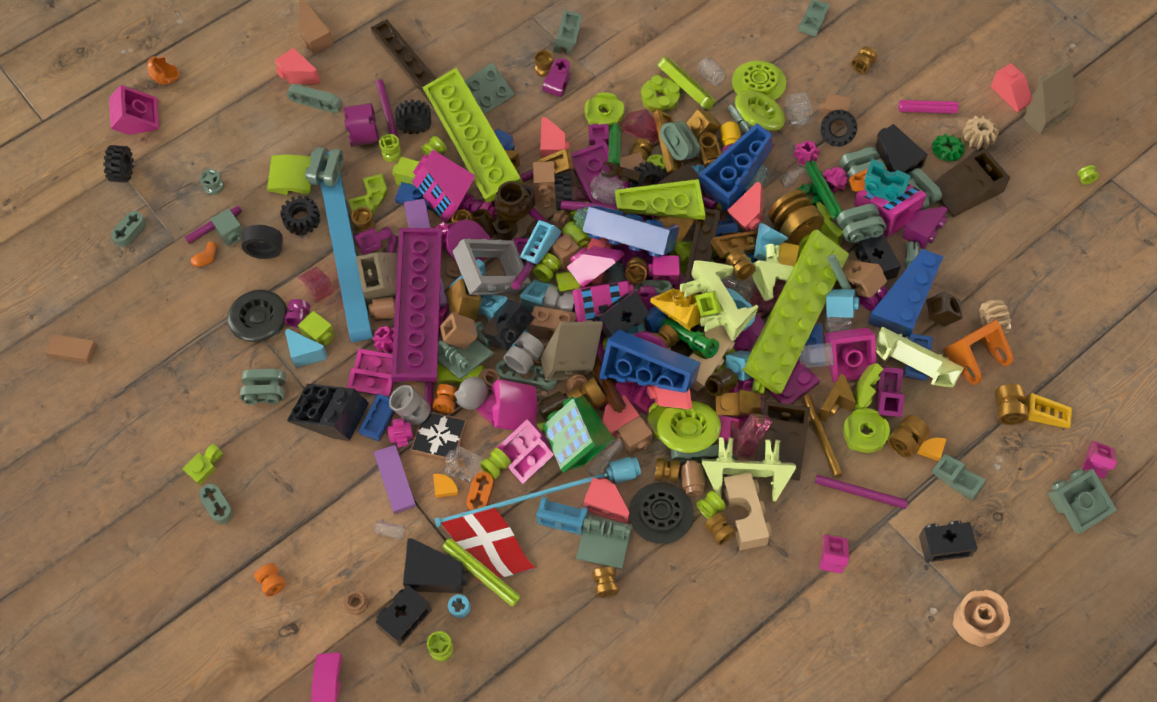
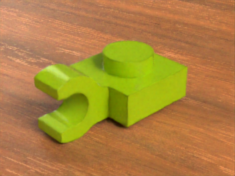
M213 443L207 448L204 456L198 453L182 469L195 482L201 485L216 470L213 464L222 457L223 453Z

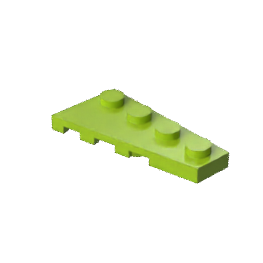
M699 179L615 190L617 210L623 213L705 220Z

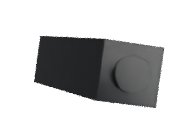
M892 124L888 128H883L879 131L875 147L880 155V159L885 163L887 171L895 172L899 170L908 174L916 168L921 169L924 167L928 154L896 125Z
M408 538L403 578L404 588L409 585L416 592L463 593V585L468 584V571L464 570L463 563L413 538Z

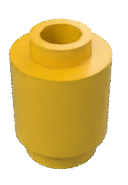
M730 121L720 127L723 148L727 145H733L741 138L740 126L737 123Z

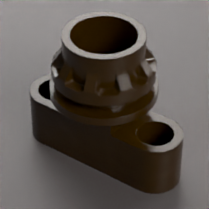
M507 181L499 187L495 196V208L499 217L494 224L498 240L511 241L518 232L517 222L519 219L524 218L530 213L532 207L535 206L534 191L531 187L523 186L517 181Z

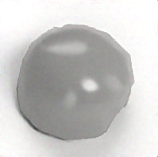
M475 376L466 378L461 383L459 390L454 393L457 398L455 403L467 410L481 407L486 401L488 394L486 383Z

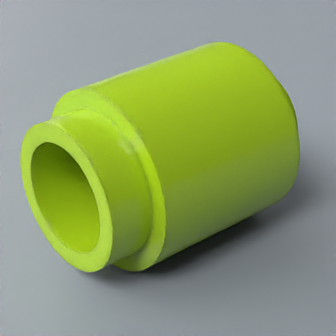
M574 221L568 222L562 228L563 236L568 234L580 247V250L584 247L587 249L591 237H589L588 233L583 232V228L579 223Z

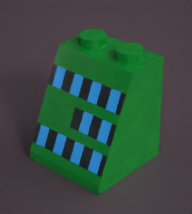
M572 396L563 402L564 407L552 412L547 417L548 421L543 425L547 439L563 473L584 467L615 440L584 396L576 398Z

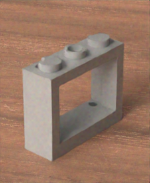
M468 238L461 240L452 251L470 295H520L531 284L529 277H527L519 289L515 290L511 286L512 282L524 268L513 241ZM475 257L499 258L507 276H482Z

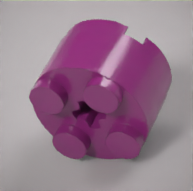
M365 103L344 107L346 118L344 122L346 131H349L350 146L354 147L379 142L373 105Z

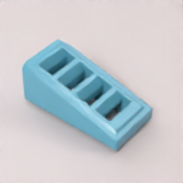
M539 220L520 258L537 265L562 231L552 224ZM531 252L535 253L534 257L530 256Z

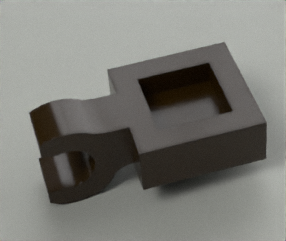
M604 162L605 165L609 166L610 171L608 173L602 172L601 175L603 177L613 178L618 176V180L625 183H630V180L639 181L641 173L617 166L614 162Z

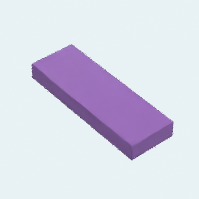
M396 445L375 451L374 455L394 514L416 507Z

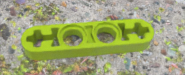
M663 56L658 66L702 107L711 110L716 100L674 61Z

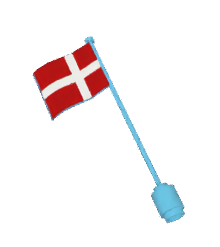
M636 457L609 462L606 473L442 519L437 517L434 518L437 527L442 525L457 544L498 578L502 579L536 569V567L524 555L511 528L495 508L592 481L593 477L597 479L608 477V480H613L614 484L636 479V476L641 475L639 462ZM475 577L478 582L484 584L477 577Z

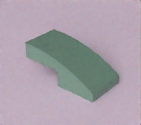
M812 0L799 25L798 31L816 37L829 11L830 4Z
M946 454L942 456L932 470V473L940 480L972 501L975 500L986 484V479L966 470L964 463Z

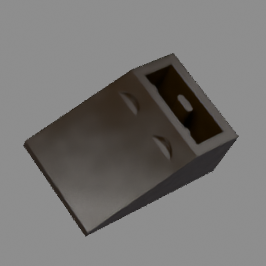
M984 148L968 156L934 183L942 193L940 202L955 217L1003 193L1010 177Z
M764 400L755 461L765 460L766 439L770 440L772 451L775 440H780L779 461L782 463H794L796 469L790 479L800 481L810 407Z

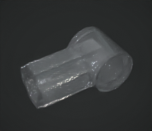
M732 273V276L722 278L721 280L725 288L734 290L747 302L750 301L757 287L752 276L744 281H740Z

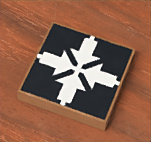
M430 412L427 419L419 424L411 447V453L455 463L467 426V420Z

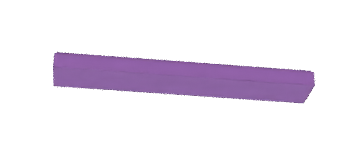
M424 199L404 202L409 228H431ZM442 278L440 285V308L447 307Z

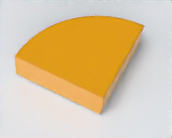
M928 439L920 446L917 454L939 462L947 439Z
M433 474L436 498L459 495L457 486L451 478L442 474Z

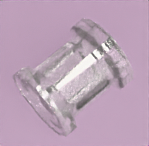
M826 316V332L851 330V319Z

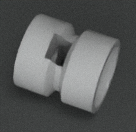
M550 285L544 297L543 307L576 313L573 292L570 290L560 292L559 287Z
M523 332L515 341V346H512L504 355V360L514 371L525 375L534 365L533 360H538L545 348L536 337Z
M409 385L398 387L389 399L390 408L407 423L410 422L411 425L423 423L431 411L429 402Z

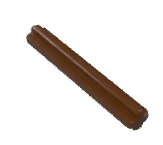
M596 354L594 368L591 372L612 409L617 411V413H621L626 408V404L611 378H599L602 363Z

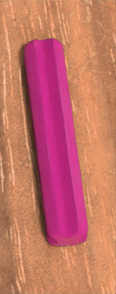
M900 100L898 105L900 112L955 114L959 108L958 102Z

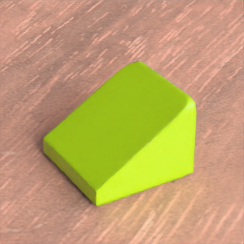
M716 291L695 296L701 317L721 312Z

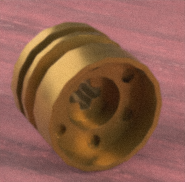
M799 189L791 191L778 199L768 213V217L775 227L780 230V233L788 237L787 243L799 245L800 241L806 235L811 234L812 231L820 230L825 221L824 216L817 207L812 206V201L807 197L806 193Z

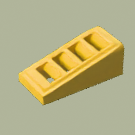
M1033 393L1026 397L1024 405H1027L1029 421L1067 429L1071 427L1072 407ZM1059 412H1062L1061 419L1059 418Z

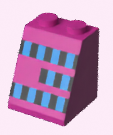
M432 149L428 156L424 154L413 171V174L416 176L412 182L441 221L446 223L459 207L475 175Z
M908 184L906 191L900 197H897L893 202H889L863 190L856 193L854 206L875 204L880 213L879 217H882L886 224L883 234L887 239L903 229L915 211H921L926 194Z
M629 280L573 290L577 322L587 320L597 322L594 315L628 291H635L634 285H630Z

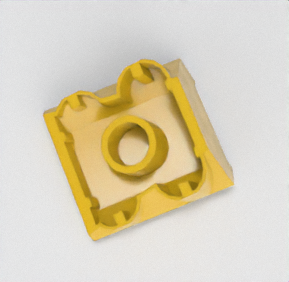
M673 288L651 298L650 302L656 308L690 331L692 327L700 323L702 317L695 298L699 294H693L685 298V292L681 293L679 289Z

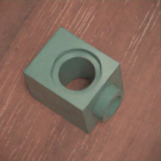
M229 208L210 218L227 247L242 239V227Z

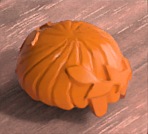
M164 56L159 58L151 57L147 64L148 74L156 83L168 85L178 80L180 73L176 65L168 64Z

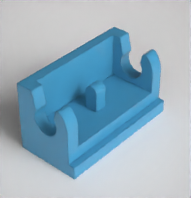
M542 497L536 514V520L539 525L582 535L583 522L588 515V510L586 507L579 509L551 502L546 497Z

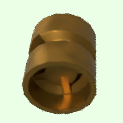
M594 377L585 382L582 389L577 387L567 394L569 398L572 396L575 398L587 394L592 408H600L608 403L606 396Z
M1006 384L997 387L994 394L995 402L998 406L997 417L999 423L1016 425L1027 421L1029 415L1027 405H1024L1026 402L1025 388L1019 384Z
M906 415L898 428L888 437L887 441L894 452L902 457L911 458L919 449L920 444H923L930 435L931 431L928 425L919 417Z

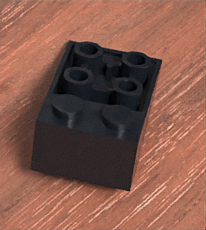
M307 384L287 421L333 439L350 441L369 402L354 388Z

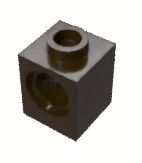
M944 291L926 300L929 319L945 327L963 319L960 300Z

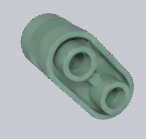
M669 122L661 127L660 136L676 160L691 159L698 156L700 144L685 122Z
M316 147L315 151L313 150L311 153L310 167H307L305 173L309 183L320 185L322 179H324L325 186L335 187L343 166V151L332 149L329 155L327 148Z
M865 147L853 153H846L839 161L840 167L847 172L846 177L848 181L854 174L867 169L872 159L883 164L885 163L879 159L880 155L875 147Z
M916 168L908 173L911 176L908 184L926 194L921 210H925L930 204L941 200V190L922 170Z
M866 204L845 210L836 219L840 228L844 229L843 235L848 242L857 243L863 239L879 237L886 229V224L883 218L879 217L880 213L875 204Z
M250 369L242 372L241 382L246 386L241 387L239 398L245 404H278L284 400L285 389L281 387L286 383V373L279 369Z

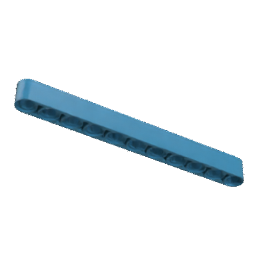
M340 172L335 187L325 186L324 179H322L321 188L351 342L355 343L373 339L368 307L362 291L356 261L357 252Z

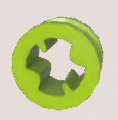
M1094 165L1083 167L1077 173L1078 177L1081 178L1080 182L1084 185L1093 183L1099 178V173Z

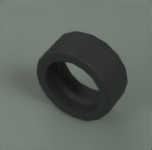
M251 225L243 231L241 247L251 257L271 259L279 256L282 252L283 235L279 230L267 225Z

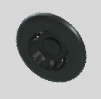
M261 289L249 291L238 297L231 305L227 317L229 329L236 337L244 341L259 342L267 340L276 335L284 326L287 307L284 300L272 291Z
M654 483L643 487L635 494L629 506V519L633 529L645 540L657 544H667L682 538L690 529L694 518L693 505L689 497L680 488L667 483Z

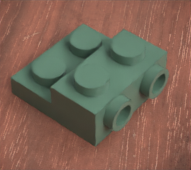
M1076 469L1069 474L1070 479L1067 481L1062 479L1051 485L1052 490L1047 492L1058 513L1065 514L1075 534L1084 532L1117 511L1094 469Z

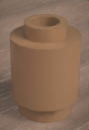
M391 296L372 299L373 304H368L370 317L375 316V320L395 318L396 298Z
M695 460L684 462V465L680 467L683 490L686 491L687 496L703 494L706 487L703 465Z

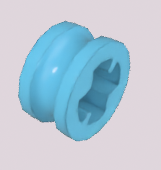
M455 595L449 600L448 609L454 617L463 618L469 614L471 605L465 596ZM458 601H462L465 606L463 610L460 609L461 612H457L456 608L453 607L455 603L458 604Z

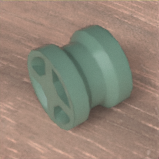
M208 169L200 175V182L207 194L216 195L223 190L224 183L218 171Z

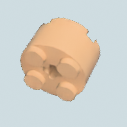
M976 590L967 594L956 608L953 626L958 634L967 642L978 647H984L995 642L1008 628L1010 623L1007 603L1000 595L990 590Z

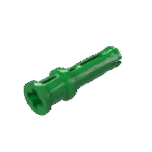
M671 318L663 320L661 327L665 324L671 326L677 332L679 339L688 343L692 350L702 352L706 358H712L718 352L719 342L716 339L707 338L701 331H689Z

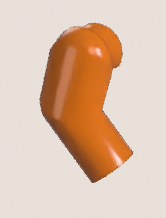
M208 242L205 251L191 258L192 265L202 267L211 264L214 261L218 245L215 242Z

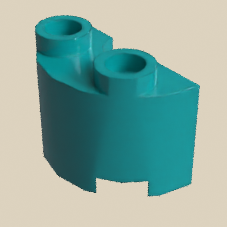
M872 159L864 180L865 190L876 197L893 202L906 191L911 176L899 170L889 172L885 169V164Z

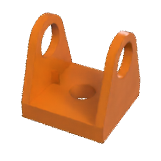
M997 319L943 349L950 361L964 367L961 374L972 385H977L982 381L981 372L970 348V345L980 340L1001 365L1007 367L1014 361L1011 349ZM998 347L1004 351L1007 360L1002 358L998 351ZM967 366L974 372L975 379L969 374Z

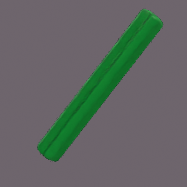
M615 122L613 126L609 127L608 162H614L617 166H620L621 126Z
M813 160L807 161L804 168L830 216L836 219L843 211L816 162Z

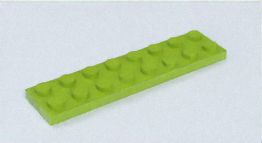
M457 67L423 87L470 173L475 175L474 181L487 203L495 199L496 193L503 183L507 181L523 183Z
M817 229L811 232L742 369L776 395L782 393L826 303L827 293L832 291L837 280L827 257L835 254L843 268L849 256V253Z

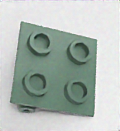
M493 63L464 80L484 115L515 95Z
M477 339L466 349L445 343L444 340H438V362L459 379L465 377L494 354Z
M587 515L583 522L584 528L576 559L622 569L632 525Z

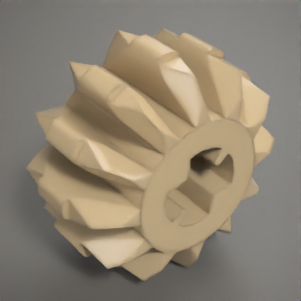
M984 115L981 118L975 116L972 120L969 119L963 129L964 142H970L969 147L976 146L977 150L981 147L987 149L989 146H992L999 134L997 123H992V118L985 119Z
M990 300L982 303L979 309L982 326L997 319L1004 334L1009 333L1011 319L1002 300Z

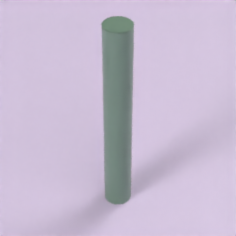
M829 255L827 259L841 288L852 290L836 255Z

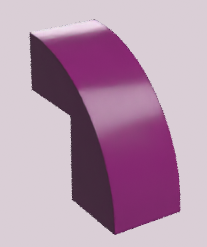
M881 366L883 370L879 374L880 379L877 381L876 389L878 414L902 417L905 396L901 392L903 369Z

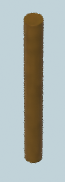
M805 395L802 397L805 407H810L809 417L834 478L841 477L843 475L811 395Z

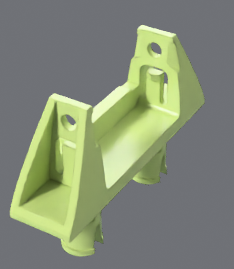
M774 244L766 245V261L758 260L753 263L755 272L752 278L764 301L774 297L773 287L775 286V278L787 281L794 268L793 266L779 263L780 245L775 247Z
M694 261L691 273L694 281L680 284L681 293L685 292V298L698 292L716 291L721 312L702 317L700 324L705 326V332L718 326H723L730 339L734 341L756 315L758 306L755 305L748 309L746 307L737 309L734 300L721 281L722 278L732 276L733 266L706 261Z
M884 327L881 328L875 340L876 352L882 359L886 360L891 356L932 377L931 384L936 386L954 387L964 367L950 361L948 356L944 358L942 357L943 354L938 355L910 341L908 336L904 338L902 334L898 335Z
M719 437L718 458L701 459L716 494L720 497L722 482H724V479H722L723 474L734 476L751 472L752 477L772 476V501H776L796 469L794 463H782L779 461L780 440H775L773 451L771 450L770 440H765V460L743 461L732 458L734 438H728L727 448L725 449L724 438Z

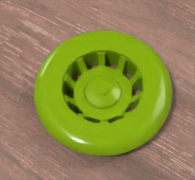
M750 61L742 64L735 70L732 76V86L737 95L745 90L761 92L775 101L785 91L786 78L783 72L774 64L765 61Z
M753 90L742 91L736 96V107L743 119L751 126L758 123L769 131L779 130L784 126L785 115L781 107L769 96Z
M691 401L692 408L690 409L674 407L665 409L657 423V432L661 441L667 447L683 453L699 452L710 447L717 440L721 432L720 418L710 406L702 402Z

